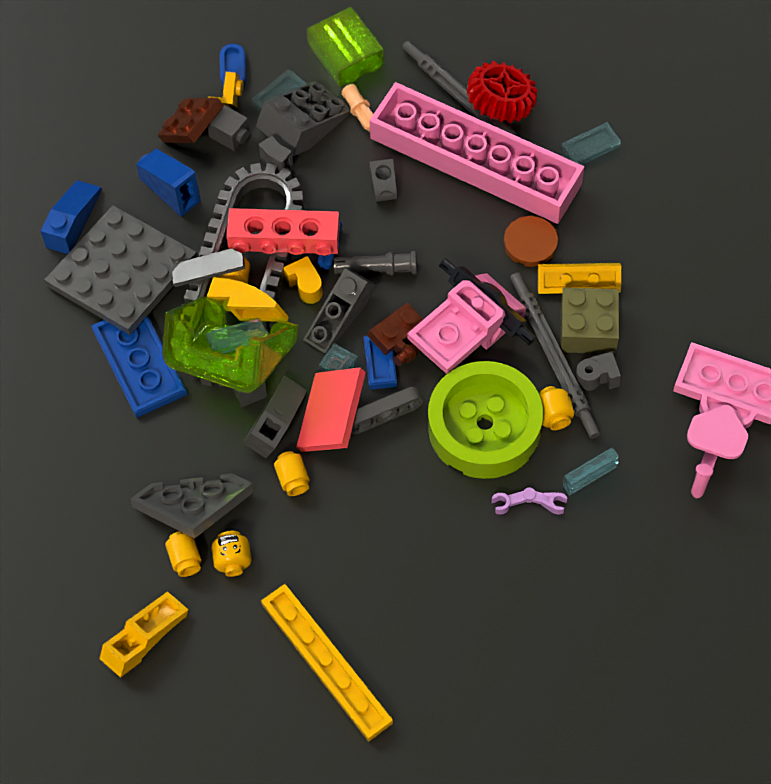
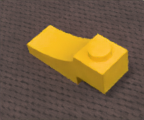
M167 591L126 621L125 628L103 644L99 659L121 678L141 663L142 658L174 626L187 617L189 609Z

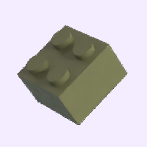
M563 288L560 323V348L562 352L595 354L613 352V354H616L619 340V289Z

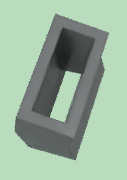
M273 136L258 144L261 163L265 167L267 163L277 165L278 173L283 168L289 172L293 171L292 151L280 145Z

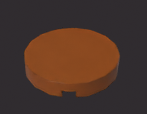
M520 217L511 222L505 231L504 248L506 254L512 261L520 262L524 266L535 267L538 264H545L551 260L557 249V232L550 222L541 217Z

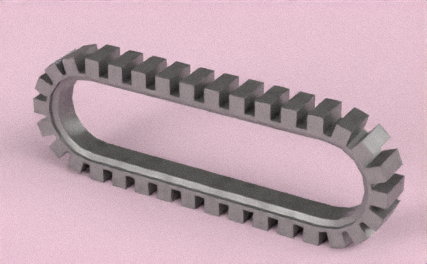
M260 163L250 164L251 173L249 174L244 167L235 171L236 179L229 176L224 183L225 191L220 190L218 196L219 204H216L214 207V218L210 219L208 225L209 232H206L203 240L205 247L201 246L199 257L223 251L227 240L229 208L237 209L241 198L250 190L260 187L277 190L286 199L285 210L304 211L303 193L297 178L292 179L291 172L285 168L278 173L277 165L267 163L265 171H261ZM282 232V233H280L279 235H285V234H288V233H287V232ZM275 252L270 254L259 290L269 295L275 301L280 296L281 284L285 280L283 267L290 264V255H293L291 253ZM212 277L189 283L190 290L186 291L184 297L185 305L182 304L179 312L181 320L177 319L174 327L176 335H173V345L178 363L182 371L186 369L189 378L196 381L200 377L202 385L211 387L214 378H218L219 387L230 385L228 378L229 369L254 359L257 365L256 357H261L263 351L262 342L266 341L268 335L267 327L270 328L271 321H249L243 343L238 352L230 359L221 362H209L201 359L193 351L192 347L207 301V294L213 280Z

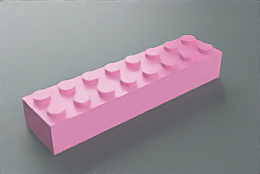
M397 82L394 83L369 121L370 139L556 224L562 219L583 182L584 166Z

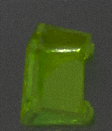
M205 296L165 312L162 353L168 367L245 393L253 392L263 385L297 340L298 325L287 321H280L271 327L270 335L266 337L225 324L226 311L224 306L219 301Z

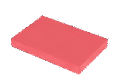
M352 368L315 373L296 446L297 449L301 452L348 447L366 373L363 369Z

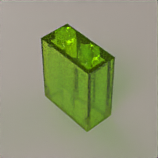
M352 7L307 28L308 45L339 87L346 83H352L358 77L368 72H373L383 65V48Z

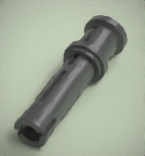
M412 250L411 253L394 254L393 251H388L386 255L334 257L335 274H342L346 268L356 273L386 272L389 276H393L394 273L411 272L412 275H417L416 250Z

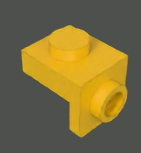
M226 72L223 98L208 96V98H219L225 106L237 107L238 96H242L243 80H240V76L235 72Z

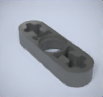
M409 387L358 408L351 435L362 433L419 408L423 404V398L416 387Z

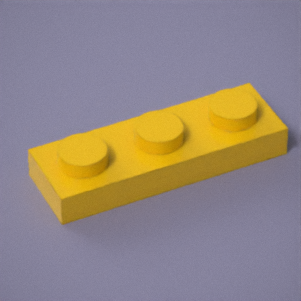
M538 264V294L562 293L563 288L619 289V292H621V264Z

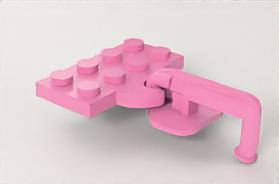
M691 342L673 391L700 400V414L693 417L687 433L688 442L693 447L705 451L701 464L696 466L697 473L691 489L693 497L698 499L704 495L710 476L713 474L717 457L720 456L726 459L740 457L748 439V433L745 429L749 428L755 419L771 425V369Z

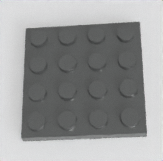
M112 205L44 281L47 287L131 335L174 286L172 272L178 264L198 256L196 251Z

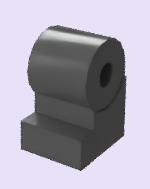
M393 159L370 161L369 173L375 201L397 200Z
M613 352L590 357L578 364L576 379L581 389L592 391L604 383H607L609 389L620 387L621 375Z

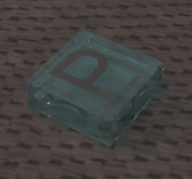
M334 343L319 363V368L325 372L352 369L358 361V356Z

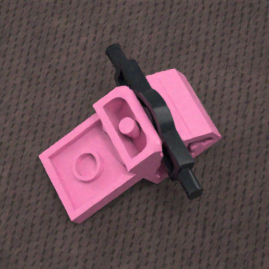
M444 258L439 267L450 276L448 282L455 288L448 293V299L407 333L408 340L446 374L452 371L480 345L487 350L505 333L510 337L519 336L528 346L536 339V336L524 327L526 320L523 317L526 315V307L487 273L474 275L464 266L456 267L448 258Z

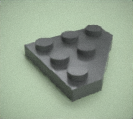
M232 473L222 474L219 480L204 481L203 477L182 479L179 485L163 486V482L149 484L133 496L131 503L132 508L196 538L254 493V487L252 482Z

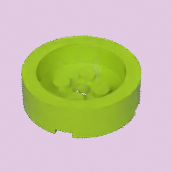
M478 361L462 365L445 375L436 385L431 395L428 408V432L431 444L439 458L446 465H451L455 469L462 471L463 475L482 479L508 475L521 468L529 460V457L538 447L543 422V406L540 395L533 383L513 367L491 361ZM484 418L491 421L493 426L490 429L483 430L478 427L477 423Z

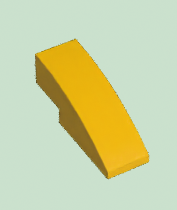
M213 278L207 297L219 311H231L239 321H288V315L278 303L258 288L236 280Z

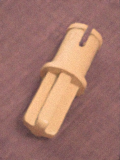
M355 84L347 85L341 94L351 107V114L357 116L364 129L370 131L369 121L374 115L369 108L370 103L362 97Z

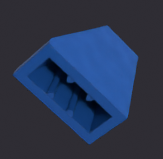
M155 149L151 153L144 155L136 164L139 179L180 217L201 202L196 174L191 168Z

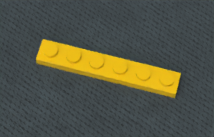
M286 584L261 600L262 606L368 742L393 724L392 718Z

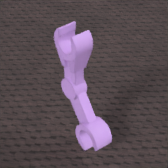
M526 488L524 491L511 495L496 493L492 497V503L497 501L505 502L504 506L495 508V513L499 515L507 513L511 506L525 502L541 504V506L552 513L560 515L564 513V508L555 506L554 502L561 501L567 503V497L563 493H541L533 488Z

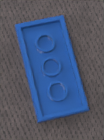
M148 315L131 335L105 320L91 325L92 331L136 418L187 395L186 389Z

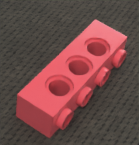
M229 208L226 236L228 248H233L240 253L248 251L266 254L285 252L294 255L317 253L322 256L338 254L339 212ZM282 232H287V233H288V234H285V235H279V234L282 233ZM309 233L315 234L313 236H307V234Z

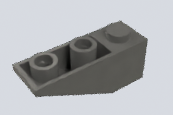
M345 268L303 340L327 354L364 309L377 285L358 273Z
M283 376L242 443L267 458L276 448L290 425L307 390L286 376Z

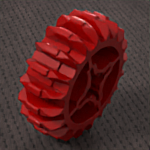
M492 61L491 64L483 63L482 67L477 66L472 76L469 77L466 95L469 97L468 102L473 104V109L481 111V116L487 115L490 117V120L493 118L498 119L500 123L506 120L511 124L513 120L520 122L523 117L527 118L535 106L538 89L535 88V81L530 80V75L523 74L522 68L516 69L514 65L508 66L504 61L501 64Z

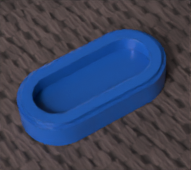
M238 44L225 45L219 53L221 84L224 87L226 72H235L240 76V80H243L244 87L247 81L245 51Z

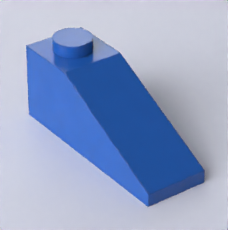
M78 180L75 181L52 207L40 231L46 248L68 254L75 247L102 191L101 187Z

